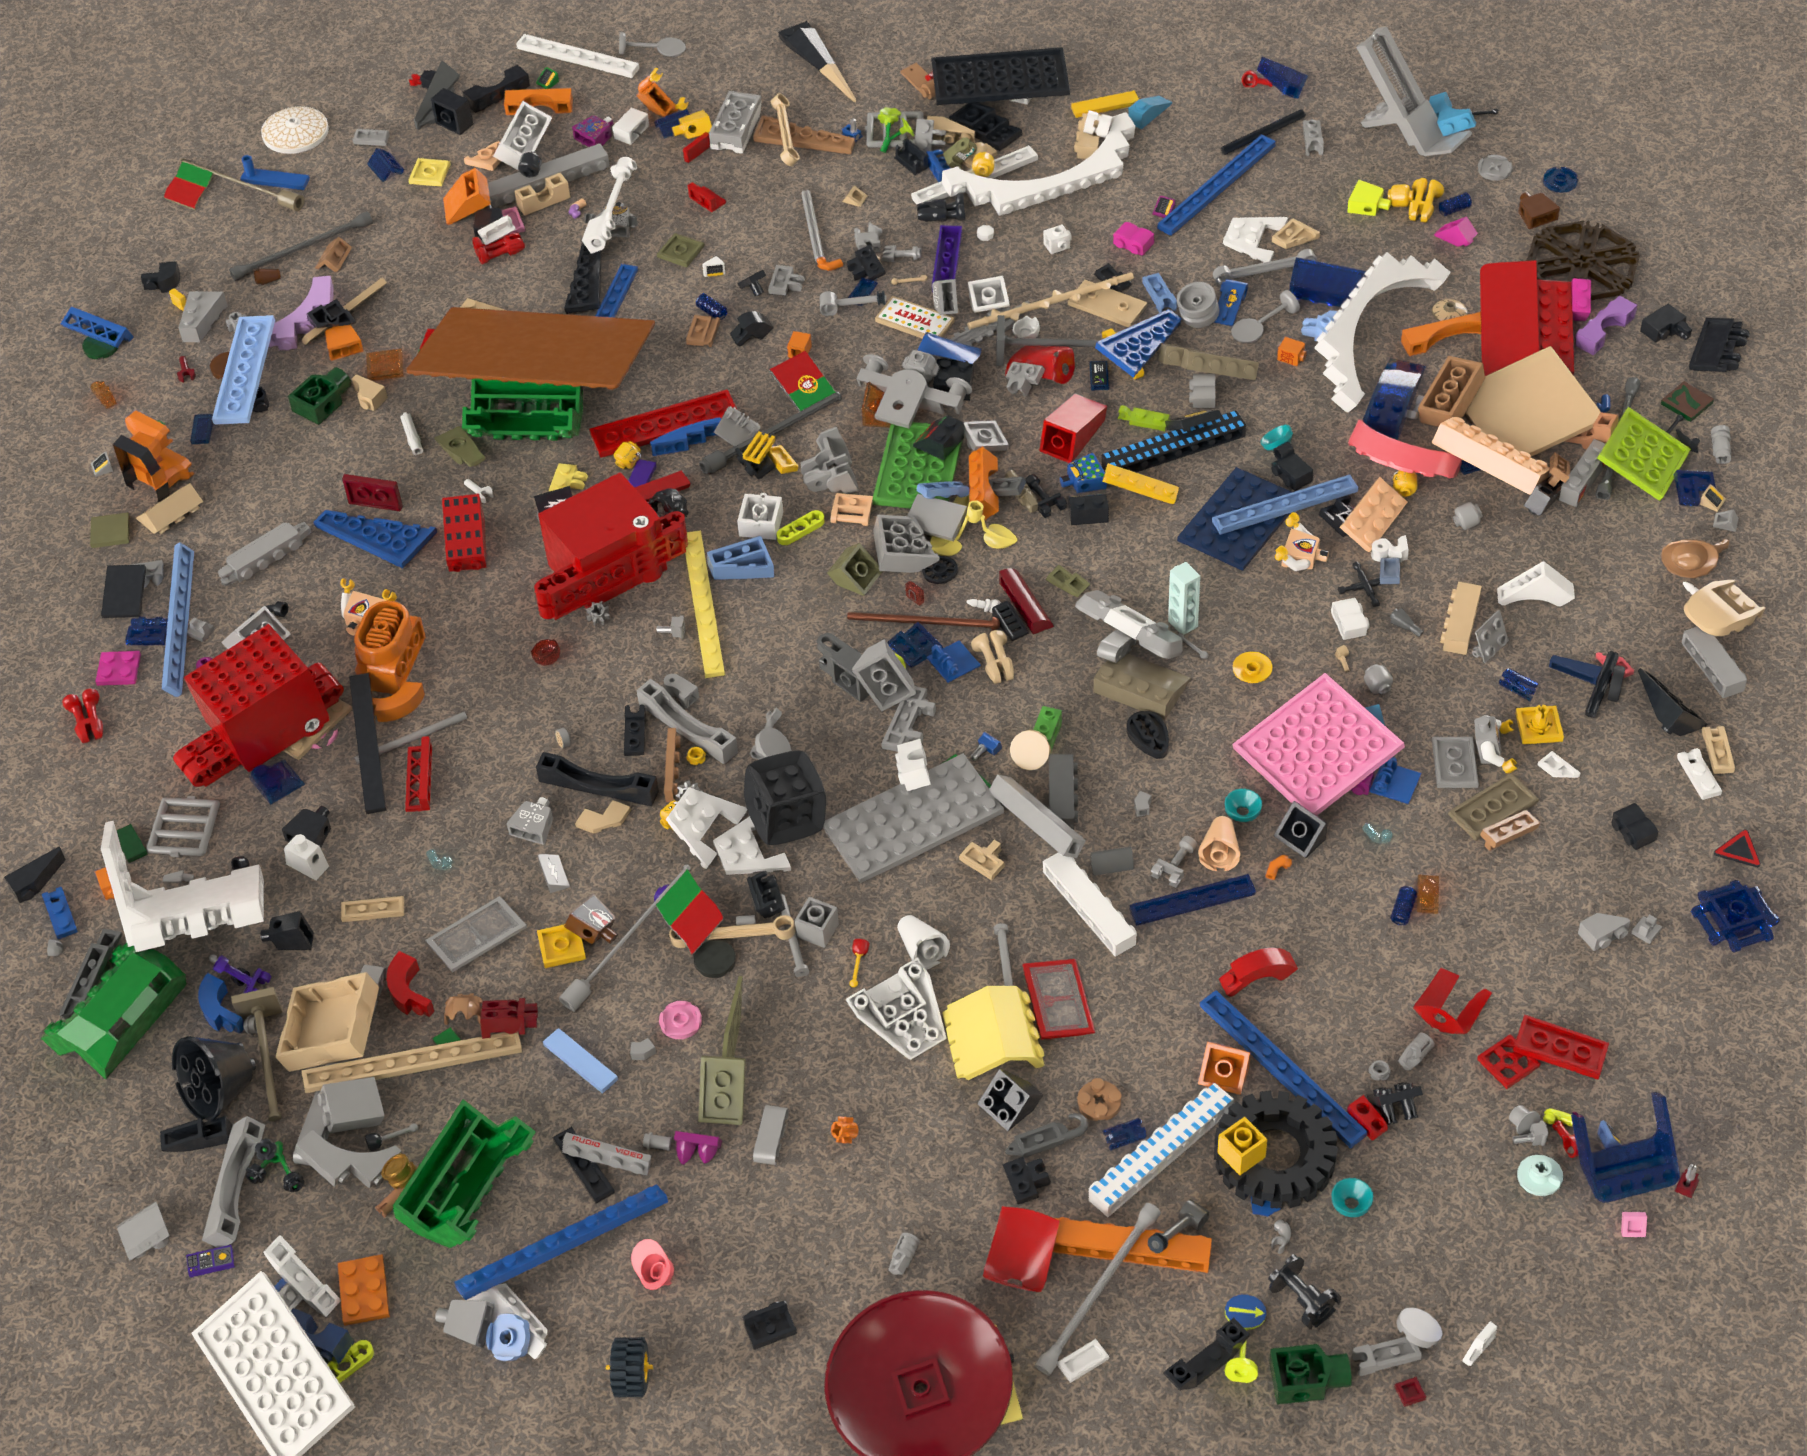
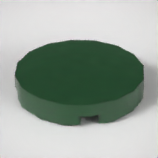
M105 331L96 332V334L99 335L104 333ZM114 334L110 335V340L115 341L117 337ZM89 336L82 344L84 354L91 359L108 358L118 349Z

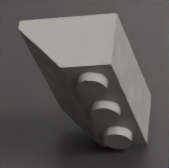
M885 639L867 648L852 668L853 673L881 712L916 694L912 677Z

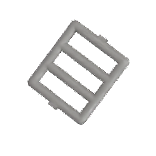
M922 111L901 112V116H898L900 118V128L903 127L901 118H904L906 121L907 118L924 119V113ZM870 112L867 114L865 134H867L866 145L869 148L881 147L886 137V127L884 124L883 140L873 141L874 119H878V115L881 114L880 112ZM907 132L903 135L900 134V140H891L889 147H896V145L903 147V140L907 138Z
M187 796V798H162L146 847L147 853L169 854L171 857H179V855L204 856L220 802L218 800L196 799L195 796ZM168 806L210 808L208 816L166 814ZM163 821L206 824L203 832L161 830ZM158 838L201 840L199 848L156 846Z

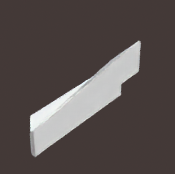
M506 1283L496 1285L468 1299L487 1301L494 1304L490 1323H494L498 1319L496 1317L501 1314H516L522 1319L527 1320L530 1326V1342L527 1353L534 1359L540 1357L547 1346V1343L544 1342L547 1329ZM509 1332V1334L506 1335V1336H507L509 1339H511V1334H510V1332Z

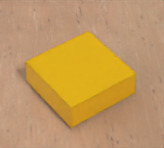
M173 288L169 291L172 303L184 311L186 298L182 293Z

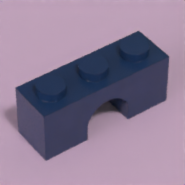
M293 1308L291 1310L292 1314L326 1363L333 1361L339 1365L350 1347L354 1344V1340L348 1330L329 1323L322 1332L314 1334L318 1326L310 1314Z

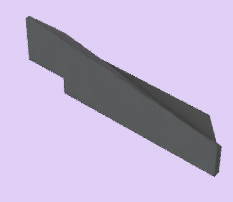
M444 61L440 62L414 118L416 129H420L422 125L427 123H435L431 98L443 88L455 92L452 86L459 80L460 75Z

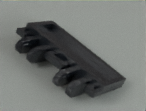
M1706 318L1690 360L1689 369L1710 372L1737 370L1739 367L1738 362L1741 361V355L1736 352L1734 353L1735 347H1744L1750 335L1748 330L1742 329L1743 322L1734 321V318Z

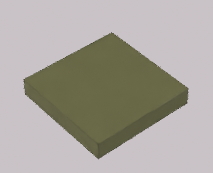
M674 233L657 253V258L687 268L705 246L703 242Z
M129 513L91 517V548L129 543Z

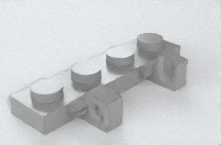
M915 686L916 694L899 703L881 743L882 749L898 752L897 745L921 739V742H923V733L913 731L912 727L918 715L925 714L934 717L936 713V704L925 699L927 695L926 688Z

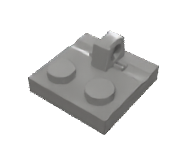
M996 421L964 422V435L968 440L967 446L969 449L976 451L983 446L988 451H1007L1009 444Z

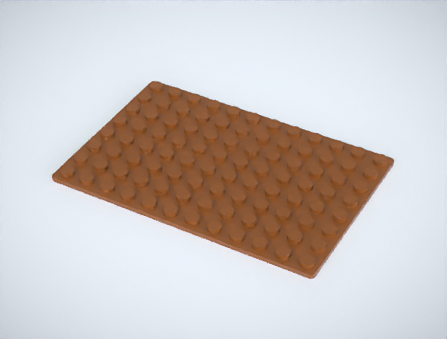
M451 307L410 363L407 373L415 376H448V378H477L485 381H518L519 383L533 382L556 386L571 385L572 387L589 386L590 388L604 387L616 389L620 386L653 330L655 321Z

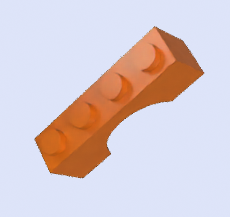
M571 88L505 90L504 107L506 115H515L522 101L531 106H548L555 113H572L573 96Z
M982 446L969 455L970 502L976 500L983 504L982 515L985 516L986 520L999 511V498L992 490L988 477L998 471V458Z

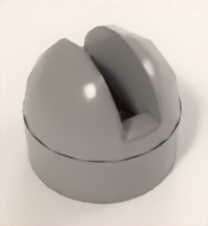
M49 939L47 955L59 956L62 954L63 944L58 940Z

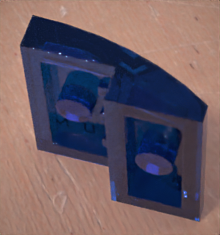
M919 622L905 633L901 630L887 642L890 648L901 656L910 668L926 660L927 656L932 654V646L940 645L942 647Z

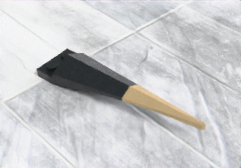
M805 21L778 32V37L788 48L809 62L848 98L856 102V98L815 28H812Z

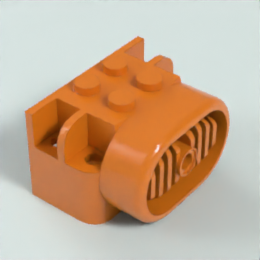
M395 601L378 602L366 610L354 636L355 656L358 663L355 673L356 675L369 673L372 691L395 694L401 688L402 682L407 681L426 638L421 618L410 616L406 607Z

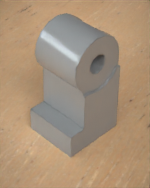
M677 674L665 676L663 680L665 690L670 696L677 697L680 701V706L687 709L700 698L698 687Z

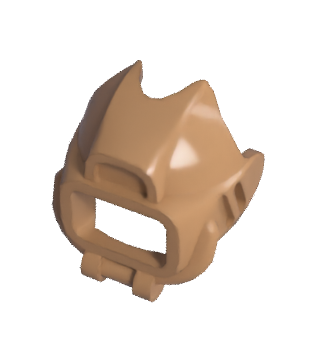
M474 993L469 995L458 994L457 996L449 997L445 1003L444 1024L448 1025L449 1018L454 1020L458 1011H462L467 1020L477 1015L479 1024H481L482 998L474 996Z

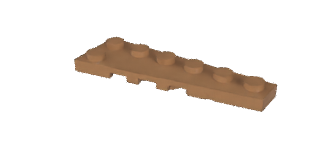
M762 115L753 136L754 142L783 145L779 120ZM789 123L793 147L844 154L852 153L855 138L829 133L824 130L813 131L811 127L805 126L802 128L796 126V123Z

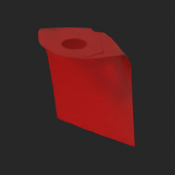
M1024 346L1008 361L1005 375L1012 362L1041 365L1045 369L1041 378L1066 384L1072 378L1075 369L1073 349L1066 346ZM1055 352L1059 353L1058 357L1054 356ZM1064 363H1066L1069 367V372L1067 375H1065L1062 371V366Z
M1440 968L1429 986L1415 1003L1413 1009L1432 1028H1437L1442 1033L1467 1034L1492 992L1484 988L1476 993L1455 1020L1441 1008L1456 984L1459 975ZM1436 1015H1442L1446 1022L1437 1021L1435 1019Z
M1002 1206L984 1267L983 1277L1003 1285L1042 1292L1046 1283L1060 1221L1033 1210ZM1009 1279H1017L1022 1282V1286L1007 1281Z

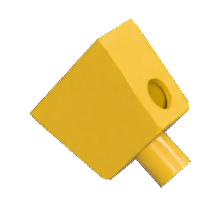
M704 110L680 118V125L672 127V131L675 137L684 134L687 139L700 136L705 132L709 133L712 125L709 115Z

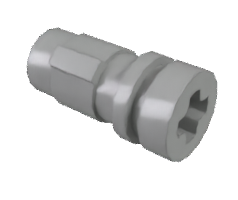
M1718 425L1711 429L1713 456H1715L1718 464H1727L1731 461L1730 429L1725 425Z

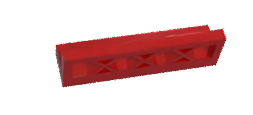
M430 736L421 737V746L408 747L406 812L430 810L432 744ZM412 752H421V758L416 760L412 757ZM419 766L420 773L416 776L412 773V770ZM418 781L420 783L419 789L414 791L411 786ZM418 797L420 805L410 806V802Z

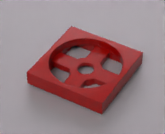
M1511 1034L1477 1057V1060L1506 1089L1538 1069L1541 1064L1535 1058L1517 1052H1506L1503 1047L1514 1048L1516 1039ZM1493 1052L1500 1058V1061L1494 1065L1489 1062ZM1524 1056L1528 1063V1067L1525 1069L1518 1064V1060ZM1511 1058L1513 1063L1507 1064L1505 1059ZM1507 1068L1511 1069L1516 1075L1512 1078H1507L1500 1072Z

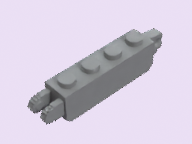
M305 522L296 526H292L290 523H282L226 558L227 565L218 571V575L221 577V584L226 587L236 581L242 582L245 579H249L258 571L266 569L271 563L281 560L286 554L297 550L303 545L302 540L311 533L310 527Z

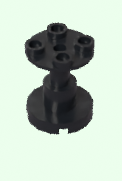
M1293 1254L1286 1260L1285 1265L1280 1270L1276 1269L1268 1277V1280L1271 1282L1269 1290L1272 1293H1277L1288 1285L1298 1295L1297 1302L1305 1309L1301 1322L1309 1330H1312L1313 1326L1317 1328L1336 1311L1333 1306L1335 1303L1339 1305L1342 1297L1334 1289H1328L1321 1293L1314 1285L1307 1286L1298 1277L1304 1266V1260Z

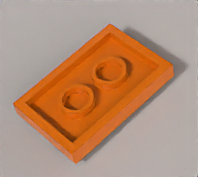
M383 1254L338 1263L344 1326L390 1317Z

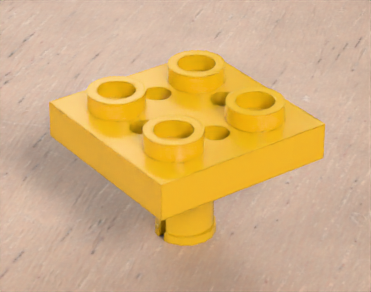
M1538 705L1537 707L1516 708L1515 715L1522 744L1563 742L1564 735L1557 706Z

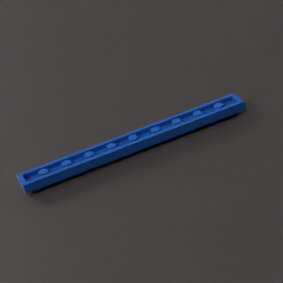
M1260 135L1157 224V229L1172 236L1275 147L1276 141Z
M1217 990L1200 1001V1007L1246 1051L1251 1052V1055L1295 1097L1300 1095L1308 1099V1108L1314 1103L1321 1108L1322 1117L1328 1116L1333 1124L1332 1131H1336V1135L1350 1149L1367 1136V1131Z
M657 1184L648 1187L619 1203L609 1206L594 1215L567 1226L563 1230L464 1276L454 1282L456 1289L464 1300H468L667 1203V1195Z

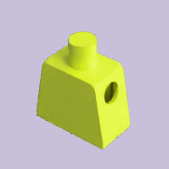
M1358 180L1348 200L1347 212L1376 216L1379 208L1384 210L1390 209L1391 200L1383 198V188Z

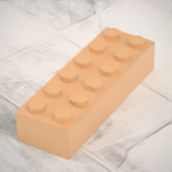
M1452 417L1442 422L1432 441V444L1529 495L1550 474V467L1547 466L1546 462L1542 460L1536 461L1527 452L1515 450L1513 445L1498 441L1496 436L1481 432V429L1477 426L1467 425L1459 417Z

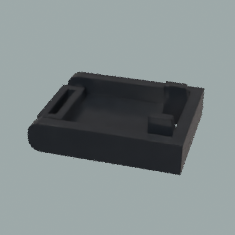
M1219 410L1198 411L1165 421L1166 429H1183V432L1190 431V427L1220 419L1221 412Z

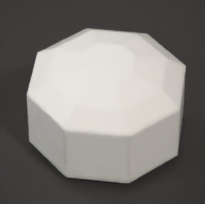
M990 225L978 227L977 237L981 241H989L993 238L994 228Z

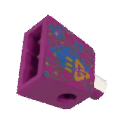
M591 116L572 127L574 139L587 147L597 144L603 146L612 137L611 126L614 124L613 120L610 117L602 120L596 116Z

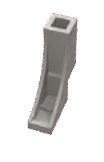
M313 1130L296 1144V1153L334 1187L339 1182L341 1184L344 1183L351 1173L368 1188L373 1184L379 1185L384 1180L381 1172L385 1163L393 1156L402 1152L396 1145L376 1152L348 1151L330 1144Z

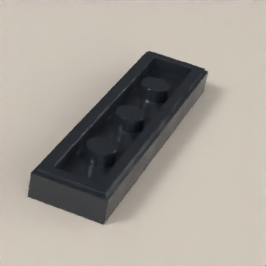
M572 1127L552 1137L561 1153L566 1132L577 1135ZM562 1153L595 1204L615 1193V1190L596 1162Z

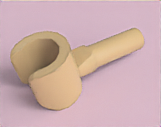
M1342 645L1336 649L1335 656L1341 661L1344 671L1347 672L1350 670L1345 657L1349 655V651L1345 645Z

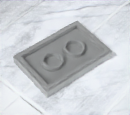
M917 494L907 517H915L924 534L954 542L965 519L968 507L937 498L928 499L921 494Z
M1432 737L1437 788H1478L1479 782L1473 737Z

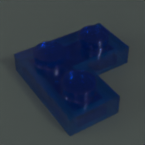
M1676 470L1674 473L1680 505L1698 506L1701 502L1699 491H1705L1709 485L1716 488L1713 472Z

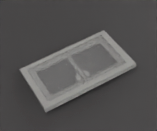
M499 896L425 941L453 973L527 928V925Z

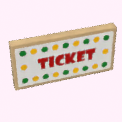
M892 296L875 317V322L923 339L926 332L943 337L955 322V318L946 314L940 315L937 311Z

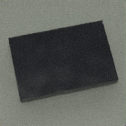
M145 564L107 565L101 610L102 618L141 616L146 575Z

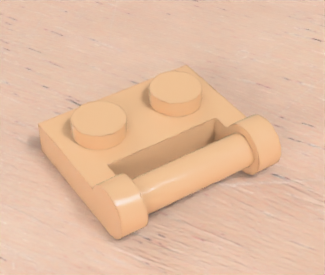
M836 493L831 512V523L848 522L868 526L873 496ZM839 512L863 514V516L839 514Z

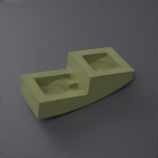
M1058 565L1046 578L1051 584L1075 597H1079L1090 586V583L1075 572L1072 575L1061 565Z

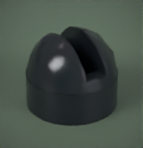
M244 856L234 857L231 861L232 869L237 870L249 867V860Z

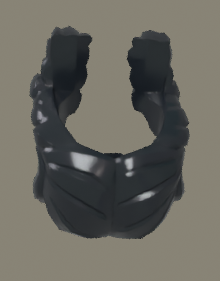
M668 488L656 492L649 499V505L656 513L658 511V503H661L665 515L674 511L683 513L685 517L689 514L687 500L675 489Z

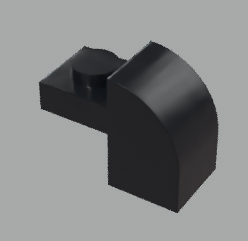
M177 261L159 263V272L141 274L144 290L160 289L161 293H166L176 288L180 281V270Z
M749 311L737 318L739 324L731 331L730 336L735 344L740 347L752 335L760 340L763 339L773 329V326L765 315L757 311Z

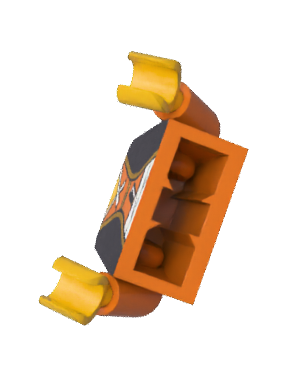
M655 68L650 76L639 83L637 97L653 113L665 117L677 112L678 109L686 110L689 102L684 103L685 97H681L678 104H674L654 82L659 81L663 73L660 75L656 73L658 68Z

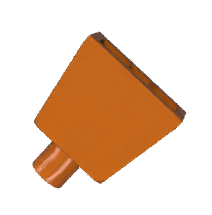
M351 325L334 326L325 331L331 361L363 352L361 339Z

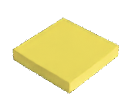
M418 158L410 175L409 184L442 186L451 165L450 161Z

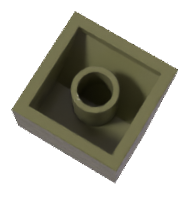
M857 543L844 550L827 574L838 586L864 596L883 571H879L878 563L860 543Z

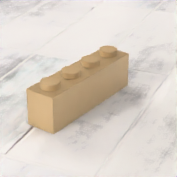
M1458 582L1457 589L1452 590L1451 600L1454 602L1449 603L1447 614L1450 615V618L1446 617L1444 629H1447V631H1442L1440 643L1444 644L1443 651L1467 654L1482 586Z

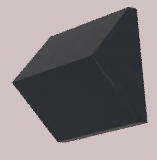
M1293 801L1273 836L1304 858H1307L1326 840L1328 823L1296 801Z

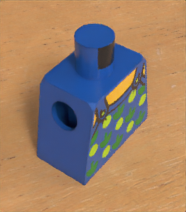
M1094 453L1067 465V475L1060 477V483L1063 488L1073 485L1077 493L1107 488V483L1102 482L1105 472Z

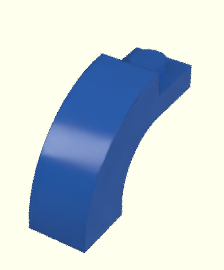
M207 973L198 991L199 1004L206 1021L216 1031L224 1027L229 1032L236 1031L241 1034L244 1030L242 1017L221 1006L223 998L228 993L225 982Z

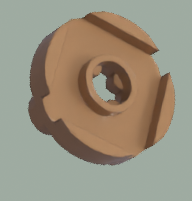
M1095 1078L1080 1089L1077 1098L1079 1110L1083 1116L1093 1121L1112 1119L1120 1111L1121 1092L1112 1083L1103 1081L1101 1078ZM1102 1097L1105 1103L1099 1102L1096 1104L1095 1098Z

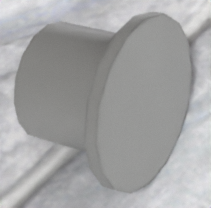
M1522 1105L1515 1107L1509 1115V1120L1516 1126V1132L1519 1135L1530 1133L1531 1124L1540 1123L1541 1120L1538 1112L1529 1111Z

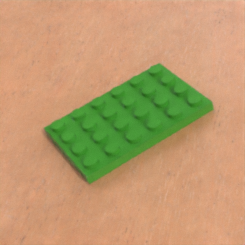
M912 422L910 429L891 424L872 499L873 505L911 509L917 494H921L917 491L919 483L953 482L962 441L945 460H942L913 447V443L931 424ZM935 496V498L945 501L950 499V497Z

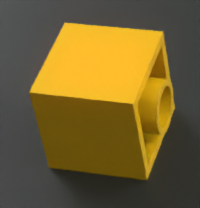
M1245 1117L1219 1134L1218 1154L1239 1175H1242L1266 1157L1267 1138Z

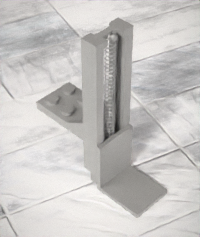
M1387 26L1377 28L1369 38L1356 46L1385 102L1379 103L1374 111L1366 114V118L1361 121L1363 127L1397 123L1408 145H1414L1418 153L1424 156L1452 153L1472 135L1471 131L1457 132L1447 136L1442 135L1437 123L1438 117L1429 100L1424 98ZM1373 40H1376V42H1378L1377 45L1380 46L1376 48V50L1381 48L1382 53L1384 54L1380 58L1384 56L1386 57L1381 61L1387 59L1388 64L1390 65L1386 69L1391 67V69L1387 72L1392 70L1394 72V75L1396 76L1392 80L1397 78V80L1393 83L1398 81L1399 83L1395 84V86L1400 84V86L1402 87L1398 91L1403 89V91L1399 93H1405L1401 95V97L1406 95L1404 98H1402L1403 100H1400L1382 64L1380 63L1374 49L1372 48V45L1375 43Z

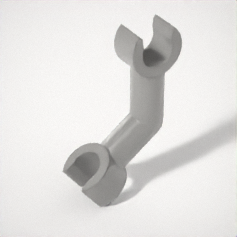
M1418 395L1414 410H1406L1405 417L1417 420L1419 417L1418 406L1424 396Z

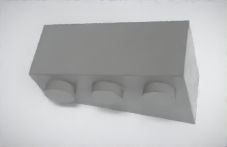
M189 291L178 327L183 342L202 341L211 329L214 321L218 320L221 312L228 307L224 292Z

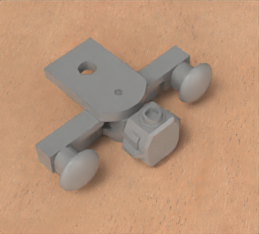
M913 350L909 356L905 357L902 364L905 370L894 373L892 377L881 374L882 371L888 370V364L882 357L867 354L863 357V361L867 366L865 369L861 368L857 376L859 386H862L863 382L873 384L878 396L883 397L875 418L910 429L918 408L944 414V404L955 407L956 413L959 414L964 404L965 395L972 392L968 382L956 377L949 378L946 381V384L950 387L949 392L928 387L927 383L931 381L932 377L937 375L939 366L931 354L918 350ZM897 404L904 405L900 410L894 409Z

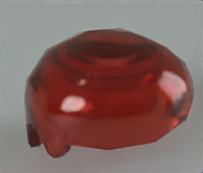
M555 639L540 640L530 651L533 660L542 666L552 665L560 657V647Z

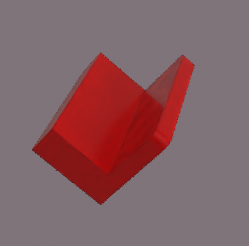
M693 182L687 185L689 198L710 212L715 211L726 203L725 199L705 186L699 187Z

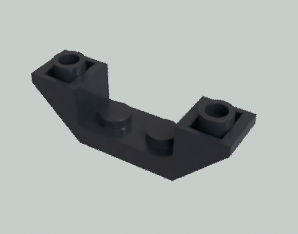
M1233 1318L1216 1331V1340L1187 1363L1181 1358L1165 1370L1163 1374L1179 1391L1196 1388L1228 1361L1233 1359L1250 1336V1333Z

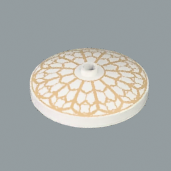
M291 107L270 116L263 124L261 133L264 143L270 149L280 153L294 154L310 150L319 145L326 138L329 128L326 117L320 111L310 107Z

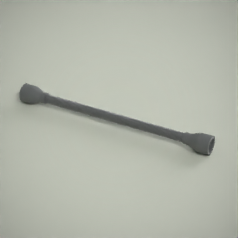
M368 211L363 212L349 223L251 264L236 265L229 268V272L234 281L242 279L247 273L252 272L253 269L269 262L271 263V261L273 262L281 257L283 258L285 255L295 253L297 250L307 248L309 245L319 243L321 240L331 238V236L333 237V235L335 236L351 228L366 227L373 224L372 218Z
M1630 377L1626 380L1625 402L1621 417L1628 407L1631 408L1632 401L1639 392L1641 381L1636 377ZM1607 466L1605 476L1596 490L1595 495L1599 499L1609 500L1611 497V482L1614 470Z

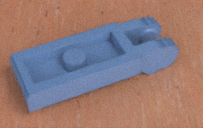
M959 481L919 483L917 485V491L928 499H933L935 496L948 498L951 495L967 497L970 490L968 486L963 485Z

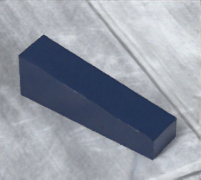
M1556 655L1551 657L1549 667L1592 684H1596L1602 669L1601 666Z

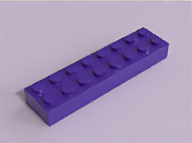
M940 225L932 283L955 279L956 282L962 226Z

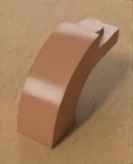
M1600 412L1592 429L1565 442L1582 444V447L1586 450L1594 439L1606 443L1618 425V415Z

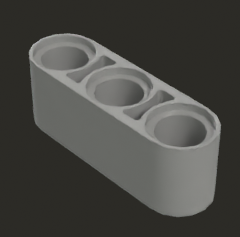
M1116 629L1101 641L1097 650V656L1117 663L1132 650L1131 647L1136 644L1137 640Z
M765 1106L754 1148L753 1162L770 1165L777 1164L775 1159L779 1156L781 1148L780 1139L784 1136L786 1128L784 1123L785 1119H788V1108Z

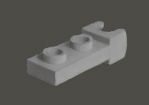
M1320 120L1303 121L1306 155H1310L1312 150H1317L1319 155H1323L1324 142Z
M1405 1337L1371 1346L1369 1344L1359 1346L1352 1351L1353 1360L1365 1361L1359 1365V1376L1421 1360L1422 1357L1419 1347L1409 1342Z

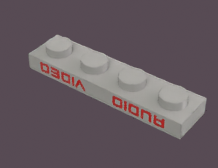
M567 1132L563 1139L562 1153L606 1164L613 1168L628 1170L635 1174L648 1175L651 1155Z

